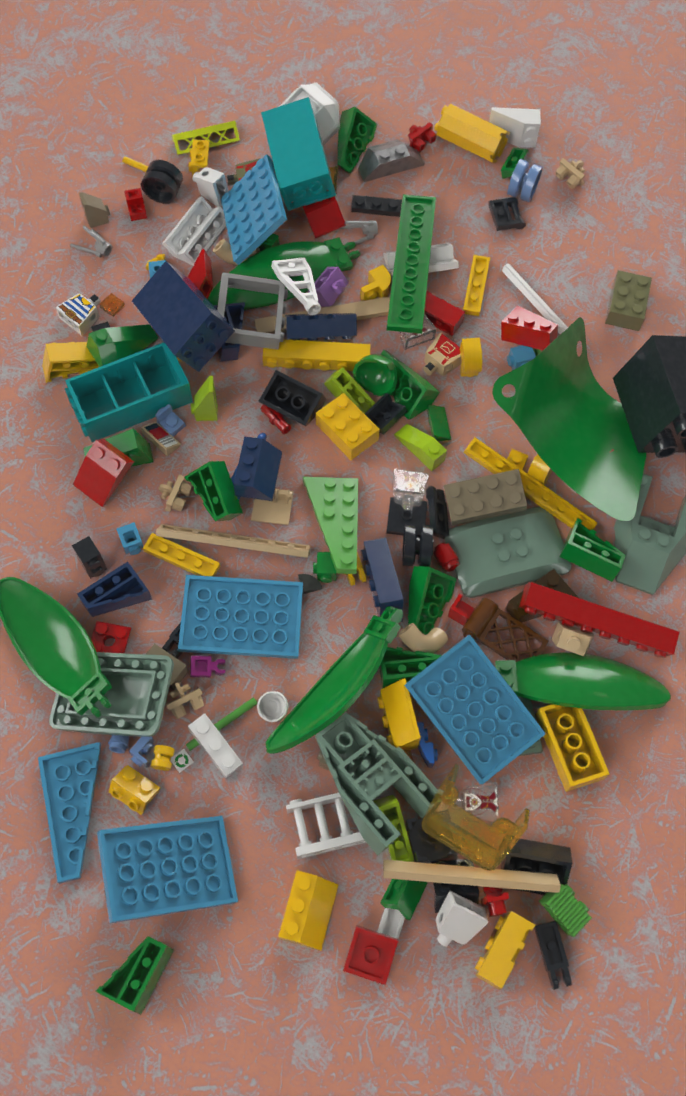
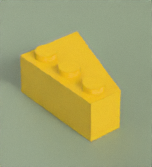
M87 342L46 344L42 363L46 383L52 382V378L62 376L65 379L68 378V374L79 372L80 375L98 368L97 362L86 347Z
M510 911L504 917L500 916L494 927L497 929L494 938L490 936L484 947L487 949L484 958L480 956L474 967L477 970L475 976L498 990L502 989L515 965V960L520 950H523L525 946L524 941L529 931H533L535 924L513 911Z

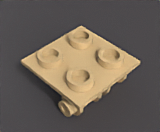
M276 488L273 501L254 499L251 521L289 525L294 491Z

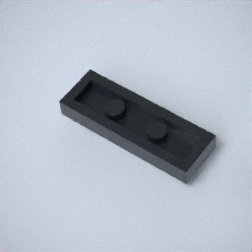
M353 195L351 212L400 217L402 200Z

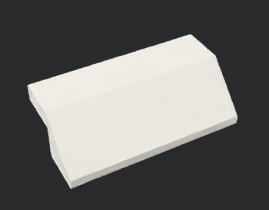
M202 196L198 197L164 240L163 246L174 257L193 266L201 250L205 249L207 251L225 228L224 210L220 206L213 209Z
M452 244L431 245L428 273L459 268L458 261L454 259ZM396 251L383 253L387 270L392 279Z

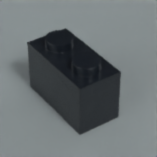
M90 536L72 545L79 562L90 579L102 575L107 570L104 560Z

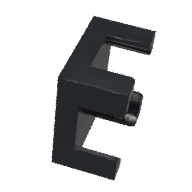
M448 809L439 811L434 816L418 820L417 817L406 820L405 826L415 862L431 863L459 854V846L457 841L454 842L449 824L451 818Z

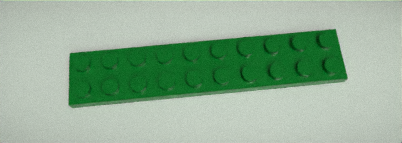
M403 194L387 331L422 334L436 197Z

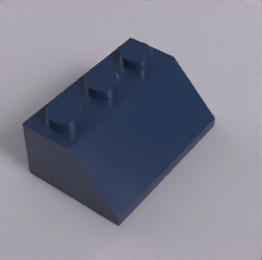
M244 436L234 480L235 496L273 501L282 451L264 439Z

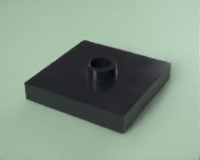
M390 497L386 534L403 535L405 524H415L417 536L419 537L420 527L426 523L428 501Z

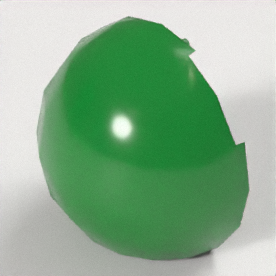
M373 354L365 356L354 366L353 378L366 391L373 393V395L383 396L395 390L397 385L396 367L384 355Z

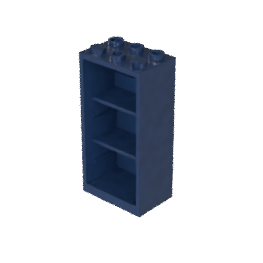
M167 261L162 264L132 300L133 304L172 353L198 372L235 332L193 282Z

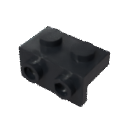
M386 393L365 415L380 429L379 433L384 435L407 412L406 406L394 402L391 395Z

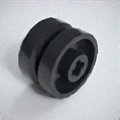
M154 160L150 162L142 179L141 189L150 199L158 203L170 204L174 201L183 182V175L175 165L168 161Z
M405 524L402 566H413L415 557L418 555V565L430 567L434 544L432 525H422L418 537L415 524Z

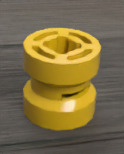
M155 745L153 750L155 756L151 760L150 767L156 770L170 771L172 768L171 757L174 756L175 749L165 745Z

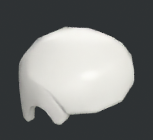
M278 691L264 693L259 698L257 704L259 715L268 722L280 721L286 716L289 708L287 699Z

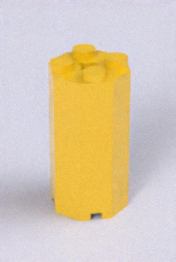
M453 104L445 105L441 111V119L434 127L437 136L492 163H496L497 160L495 158L502 155L508 143L506 135H509L510 132Z

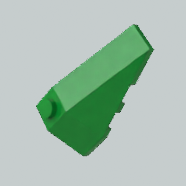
M356 107L342 111L339 121L337 165L348 173L352 172L360 160L359 157L367 149L366 146L373 140L377 127L376 122Z
M150 324L104 328L89 333L86 347L98 366L101 367L145 350L158 340V336Z
M383 350L381 355L391 360L397 371V385L390 395L393 396L396 403L406 406L407 412L404 416L411 420L427 410L428 405L433 404L440 392L391 353Z
M414 566L409 583L408 625L414 623L424 635H427L435 628L434 624L437 618H441L444 613L442 611L443 607L452 598L457 578L431 567Z

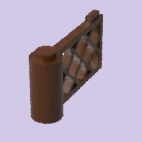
M488 598L480 600L462 628L464 637L471 635L474 640H478L506 660H515L516 662L520 661L519 655L529 654V657H533L532 653H536L535 656L541 655L549 642L499 609L498 605ZM498 616L506 619V627L498 628L496 621ZM512 629H521L524 637L515 639ZM509 630L511 640L501 641L499 631ZM495 632L498 642L491 643L485 639L487 633ZM536 639L542 644L539 649L531 650L529 640ZM525 641L528 651L518 652L516 642ZM512 643L514 653H506L502 644Z

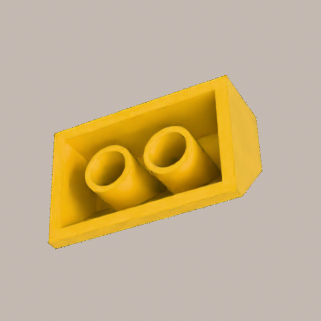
M401 679L381 689L380 695L377 697L379 709L383 708L384 716H382L383 727L387 728L389 733L386 736L387 742L396 748L400 747L403 751L417 749L421 739L410 694L404 686L407 683L406 679Z
M296 870L278 938L321 951L338 884L322 877Z

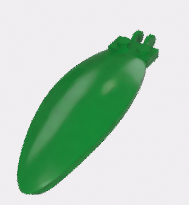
M340 237L326 240L324 243L313 241L292 242L263 250L240 263L229 273L279 280L271 267L272 261L305 258L311 268L315 283L327 267H339L342 272L351 270L353 267L351 260L357 259L360 256V252L357 250L347 254L346 251L354 249L356 244L355 242H348L343 245ZM303 275L290 276L294 282L304 281ZM221 280L208 297V301L212 305H218ZM228 287L226 304L245 302L244 310H250L277 304L278 294ZM304 288V289H299V290H300L302 293H306V292H308L309 289H308V288ZM288 289L287 300L295 298Z
M15 577L2 578L0 580V617L21 659L43 684L55 693L68 699L78 714L82 716L90 709L99 718L102 713L94 704L99 700L108 709L112 706L110 701L104 696L112 688V685L104 674L101 673L95 647L84 627L69 610L37 587Z
M388 606L380 617L373 615L364 633L327 670L268 737L266 741L267 753L276 754L297 746L325 729L349 709L376 674L385 655L388 643L391 644L393 639L396 638L401 628L398 623H400L404 614L401 609Z
M562 652L537 655L517 662L515 660L495 661L497 671L517 697L521 696L539 702L581 709L626 711L657 709L665 706L671 700L669 691L654 678L626 664L591 654L581 656L576 653Z

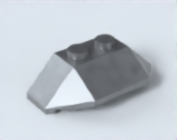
M397 139L368 147L358 171L363 181L367 182L424 166V161L417 150Z

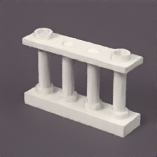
M340 793L306 801L296 799L290 801V805H286L287 814L294 812L301 842L299 847L295 848L297 859L366 843L360 832L353 833V831H350L344 802ZM333 802L336 805L342 830L341 837L332 838L329 835L323 805ZM314 807L321 838L320 842L312 844L308 839L302 810Z

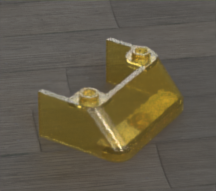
M455 764L439 786L423 817L422 829L428 835L484 870H494L527 830L530 810L525 808L515 823L507 818H497L491 826L455 804L459 797V791L454 785L459 765Z

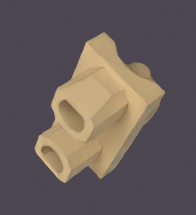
M562 158L560 160V167L556 170V176L562 180L568 175L570 178L566 183L571 189L578 185L582 187L585 184V181H583L585 169L582 168L584 162L582 160L577 162L572 160L569 163Z
M179 475L173 488L171 481H168L166 485L161 484L158 488L162 493V499L165 500L169 496L165 508L168 512H171V509L182 512L186 500L177 496L179 493L189 496L192 485L184 481V476Z
M177 682L175 683L176 690L170 692L172 698L180 695V698L166 704L168 710H171L178 719L187 714L182 704L190 701L194 710L204 706L201 697L202 691L198 688L184 695V692L190 690L189 684L181 687Z

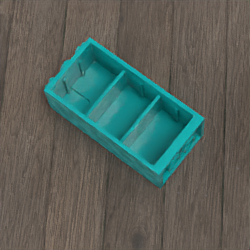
M309 97L261 112L278 186L287 210H293L336 196L318 124Z
M164 342L65 380L68 387L65 388L68 400L81 425L84 436H89L91 442L155 418L158 410L168 404L172 407V410H175L193 402L189 381L177 357Z

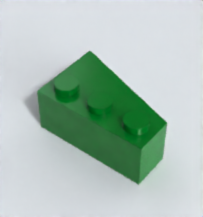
M133 428L105 439L134 461L131 467L154 462L150 443ZM92 445L83 448L85 456Z
M209 461L184 476L186 481H190L193 485L195 494L200 495L204 501L202 504L215 522L229 521L243 514L238 497L235 496L234 486L225 461Z

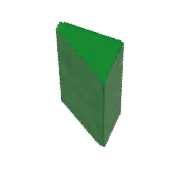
M513 147L501 169L503 179L512 176L518 161L525 159L528 149Z
M428 405L427 414L432 437L437 441L451 440L445 407Z

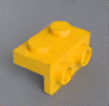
M193 140L192 149H190L191 162H189V172H192V178L194 173L200 172V168L208 167L209 140Z
M126 765L112 779L109 793L115 799H119L131 810L142 815L147 804L159 793L161 787L129 765Z

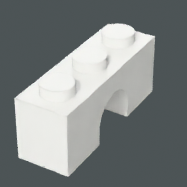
M205 713L188 725V730L206 750L213 763L225 778L242 766V761Z

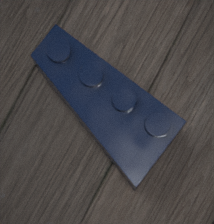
M357 314L285 315L286 338L290 340H300V338L318 340V337H325L326 340H332L337 336H342V339H353V336H357Z
M381 538L364 541L361 557L362 561H366L365 572L366 576L370 578L369 587L370 591L373 592V603L377 609L378 616L380 617L388 606L401 609L403 612L404 599L387 539Z

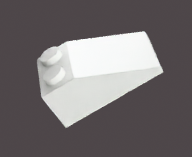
M491 108L489 122L510 132L509 135H506L508 143L521 148H535L541 126L540 109Z

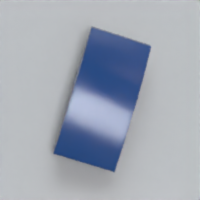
M417 722L421 737L418 750L428 768H433L434 761H438L437 749H434L433 742L425 743V741H428V729H424V722Z

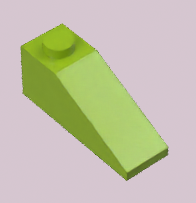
M343 367L335 371L324 382L326 388L336 398L344 393L364 414L375 404Z
M209 376L195 394L194 403H191V414H195L196 421H218V404L213 376Z
M406 424L394 434L431 471L445 461L447 449L435 438L417 428Z
M394 794L373 800L401 834L388 847L391 860L415 862L399 801Z

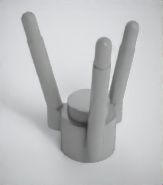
M373 220L345 221V224L350 225L340 228H362L363 234L367 236L355 241L356 245L368 239H374V235L378 234L377 222Z
M83 226V229L97 240L94 244L96 251L70 244L73 248L94 254L99 258L102 255L108 256L113 248L95 230H90L86 226Z

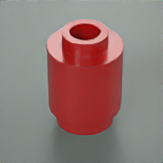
M440 543L435 547L433 554L442 569L450 572L460 565L458 562L459 558L449 543Z

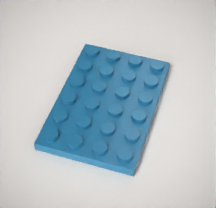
M266 154L221 199L233 260L238 265L287 220L272 159Z
M186 575L178 651L298 659L303 582Z
M467 635L404 685L480 785H483L546 734L471 635Z
M223 816L103 829L97 832L109 924L238 902Z

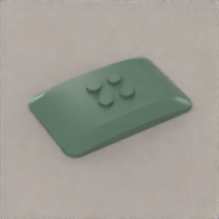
M541 507L529 508L521 512L463 524L449 529V536L444 539L446 544L449 543L459 558L458 562L460 565L454 570L463 594L469 598L526 585L530 582L534 583L553 569L560 576L565 575L571 570L572 566L571 562L559 557L564 546L563 540L553 515Z
M96 652L101 673L104 674L112 685V688L104 695L112 706L108 709L99 700L94 704L102 713L99 718L90 709L81 716L75 711L68 699L57 693L55 695L49 723L56 730L150 737L159 731L174 663L170 657L165 655Z

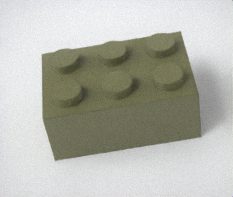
M618 270L612 286L605 324L639 331L645 319L652 278Z

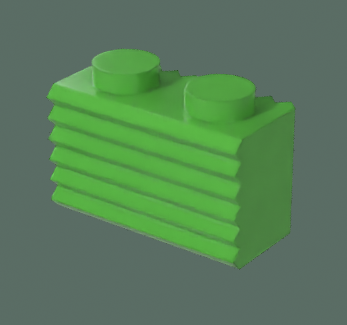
M560 884V892H547L539 902L567 935L575 937L592 917L587 913L589 911L588 907L583 902L575 899L573 889L567 884Z

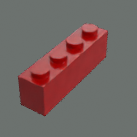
M426 291L424 321L453 336L463 323L465 311Z

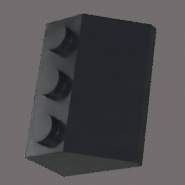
M275 370L258 402L307 426L316 417V412L323 407L326 398L319 391Z
M510 836L506 837L501 870L557 874L560 884L565 885L568 883L573 864L570 847ZM519 890L541 895L547 893L543 891Z

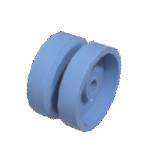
M520 159L511 176L507 195L517 197L521 192V200L530 202L538 186L543 167L534 164L529 170V162Z

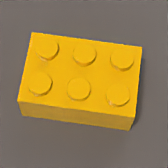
M344 393L316 412V425L350 460H353L379 440L380 429Z

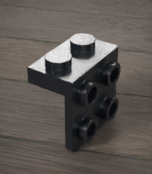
M471 859L431 862V864L474 867ZM433 882L435 913H439L450 891L479 905L480 893L478 886Z

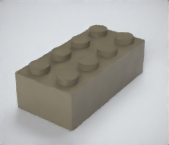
M519 469L444 485L452 526L527 510Z

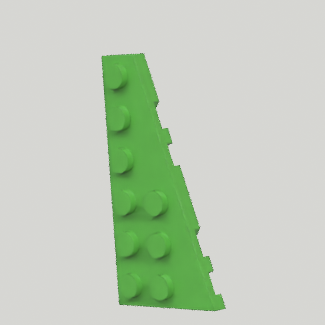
M303 477V484L307 489L308 497L313 505V511L323 532L324 540L329 548L336 572L340 574H357L358 478Z

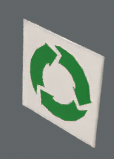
M185 749L171 758V762L179 773L194 763Z

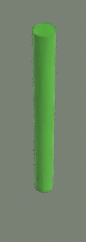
M254 697L215 723L214 726L220 731L257 705V701ZM194 738L185 745L191 751L200 744Z

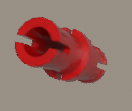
M265 405L261 406L260 410L282 434L285 435L291 430V425L283 419L281 413Z

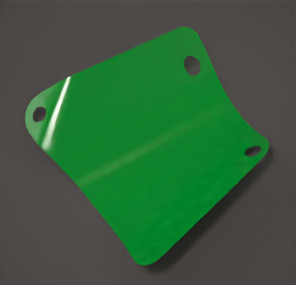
M579 317L537 357L499 377L494 383L492 394L496 403L517 424L541 459L564 483L612 518L620 521H630L636 515L647 453H638L622 404L612 398L595 379L587 357L584 320ZM579 341L582 343V353L580 356L577 355V344ZM507 384L515 387V394L512 397H505L502 394V389Z

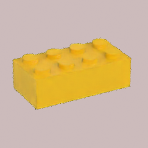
M554 704L538 709L535 717L540 727L546 733L543 737L565 792L604 780L610 774L583 709Z

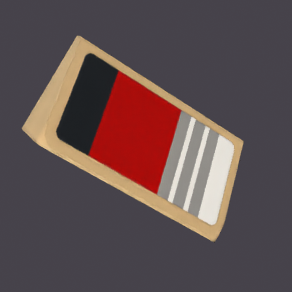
M156 421L141 428L143 435L166 456H169L181 445Z

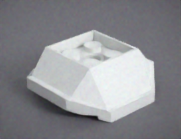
M317 82L301 85L280 106L309 97L324 146L340 129L339 103Z

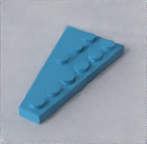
M100 742L38 757L59 884L80 879L82 876L101 749Z

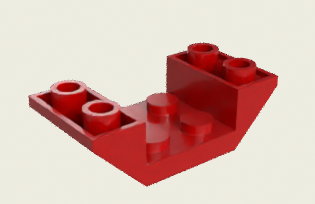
M335 196L302 206L315 239L346 226Z

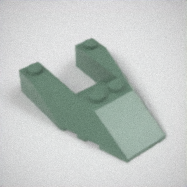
M643 474L635 517L630 521L616 519L614 525V546L626 555L622 568L616 576V582L653 595L686 554V495L682 500L674 527L641 516L653 478Z
M345 713L316 734L315 738L340 796L366 843L379 856L401 834L373 800L393 785L422 819L440 803L444 796L400 747H394L386 741V738L381 735L377 736L368 730L366 725Z

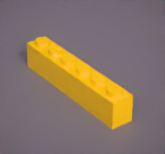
M283 339V342H279L278 350L263 348V366L270 368L285 367L288 369L303 368L306 370L321 369L324 371L339 370L343 367L346 371H353L355 364L360 359L370 355L371 344Z

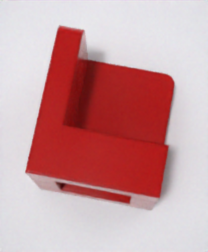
M459 593L450 607L448 617L464 626L475 608L463 602V595Z

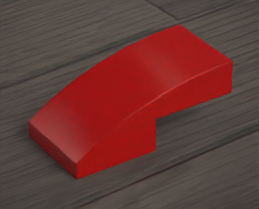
M141 188L125 190L131 221L147 219Z

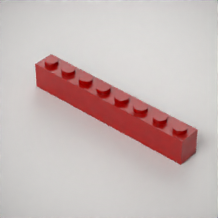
M533 582L525 585L519 605L528 614L536 615L538 613L543 615V618L546 620L555 621L556 619L562 621L564 626L580 627L582 632H595L599 634L600 638L608 640L613 638L618 640L617 643L629 646L631 644L636 646L635 649L647 652L649 650L654 652L655 656L661 658L674 655L680 633L679 631Z

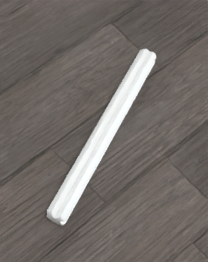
M510 264L503 266L502 272L545 319L558 324V333H563L568 328L564 322Z

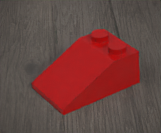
M98 439L86 454L73 482V486L101 507H104L134 461L105 439Z

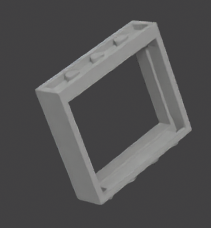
M222 272L217 311L223 318L228 287L278 294L275 334L234 329L235 332L225 343L278 350L279 342H283L284 332H281V328L285 326V318L282 317V314L286 313L287 303L283 302L284 299L287 300L288 289H285V285L279 280Z

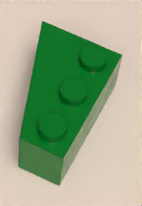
M577 518L569 531L559 557L612 582L621 570L626 555L607 540L605 542L596 536V531L587 529L581 524L582 520Z
M387 647L379 666L382 689L401 679H406V682L410 681L441 655L421 651L411 652L400 647Z
M147 936L127 957L128 959L119 969H116L104 985L100 986L95 992L141 1015L174 949Z

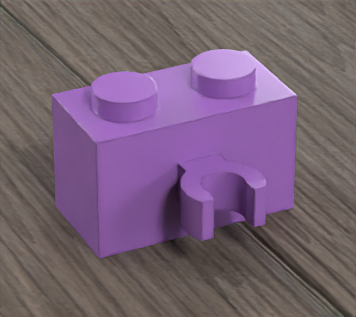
M327 267L314 283L318 303L321 307L332 306L336 298L345 290L349 283L339 267Z

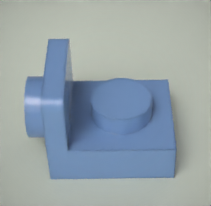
M169 404L160 408L155 415L157 423L171 436H175L186 427L185 422L172 411V407Z
M152 736L141 737L129 751L133 756L131 760L139 767L144 765L148 768L150 765L143 757V754H148L153 748L154 740Z

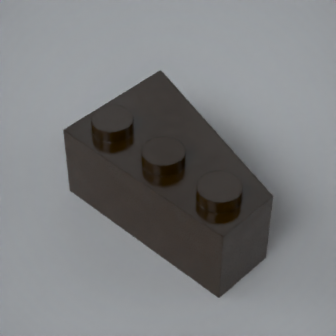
M554 569L534 582L579 598ZM523 591L509 600L505 608L513 618L521 623L541 617V614H528L524 612L525 609L519 607Z

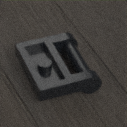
M516 197L489 201L488 206L497 231L513 228L520 230L526 226L525 220L521 217ZM508 206L511 207L515 220H512Z

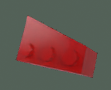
M518 305L501 321V340L544 350L558 337V324Z

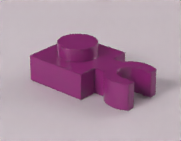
M191 656L190 677L210 678L211 672L219 676L224 675L225 670H219L217 665L225 664V660L218 659L215 662H211V656Z

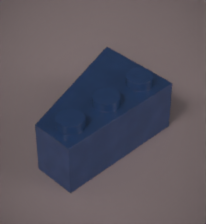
M245 302L225 305L224 319L234 329L242 330ZM224 343L218 350L220 362L238 360L240 344Z
M129 562L124 563L77 593L81 603L91 617L152 600L149 590Z

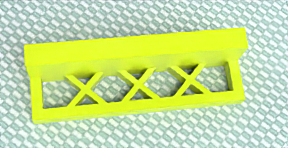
M235 120L171 136L177 155L189 153L193 140L199 136L209 140V143H211L209 148L240 141ZM233 129L235 138L228 139L225 137L226 130ZM212 133H217L221 137L218 142L213 143L208 139ZM185 140L190 143L187 149L180 151L178 141Z

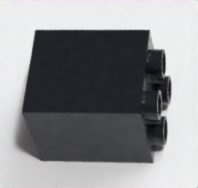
M652 335L613 377V381L638 453H655L656 457L664 458L674 453H686V336Z

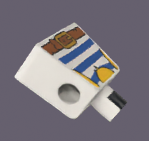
M77 294L58 305L56 310L62 321L83 336L99 318L96 306L101 301L95 294L89 299L85 298L82 294Z

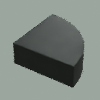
M308 574L298 575L299 582H303V594L322 589L321 583L315 577Z

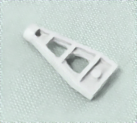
M305 258L272 261L271 267L277 278L304 305L308 314H318L321 306L318 303L312 271ZM303 275L304 281L294 282L290 276ZM308 288L310 293H302L299 289Z

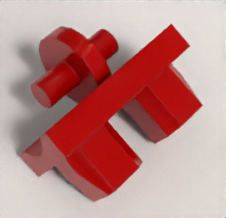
M429 122L423 127L412 125L409 128L410 133L408 134L409 146L421 152L426 147L425 140L430 144L435 142L437 134L432 130L433 124Z
M483 887V892L486 896L481 899L482 906L487 905L489 917L507 913L505 901L509 899L508 892L502 894V888Z

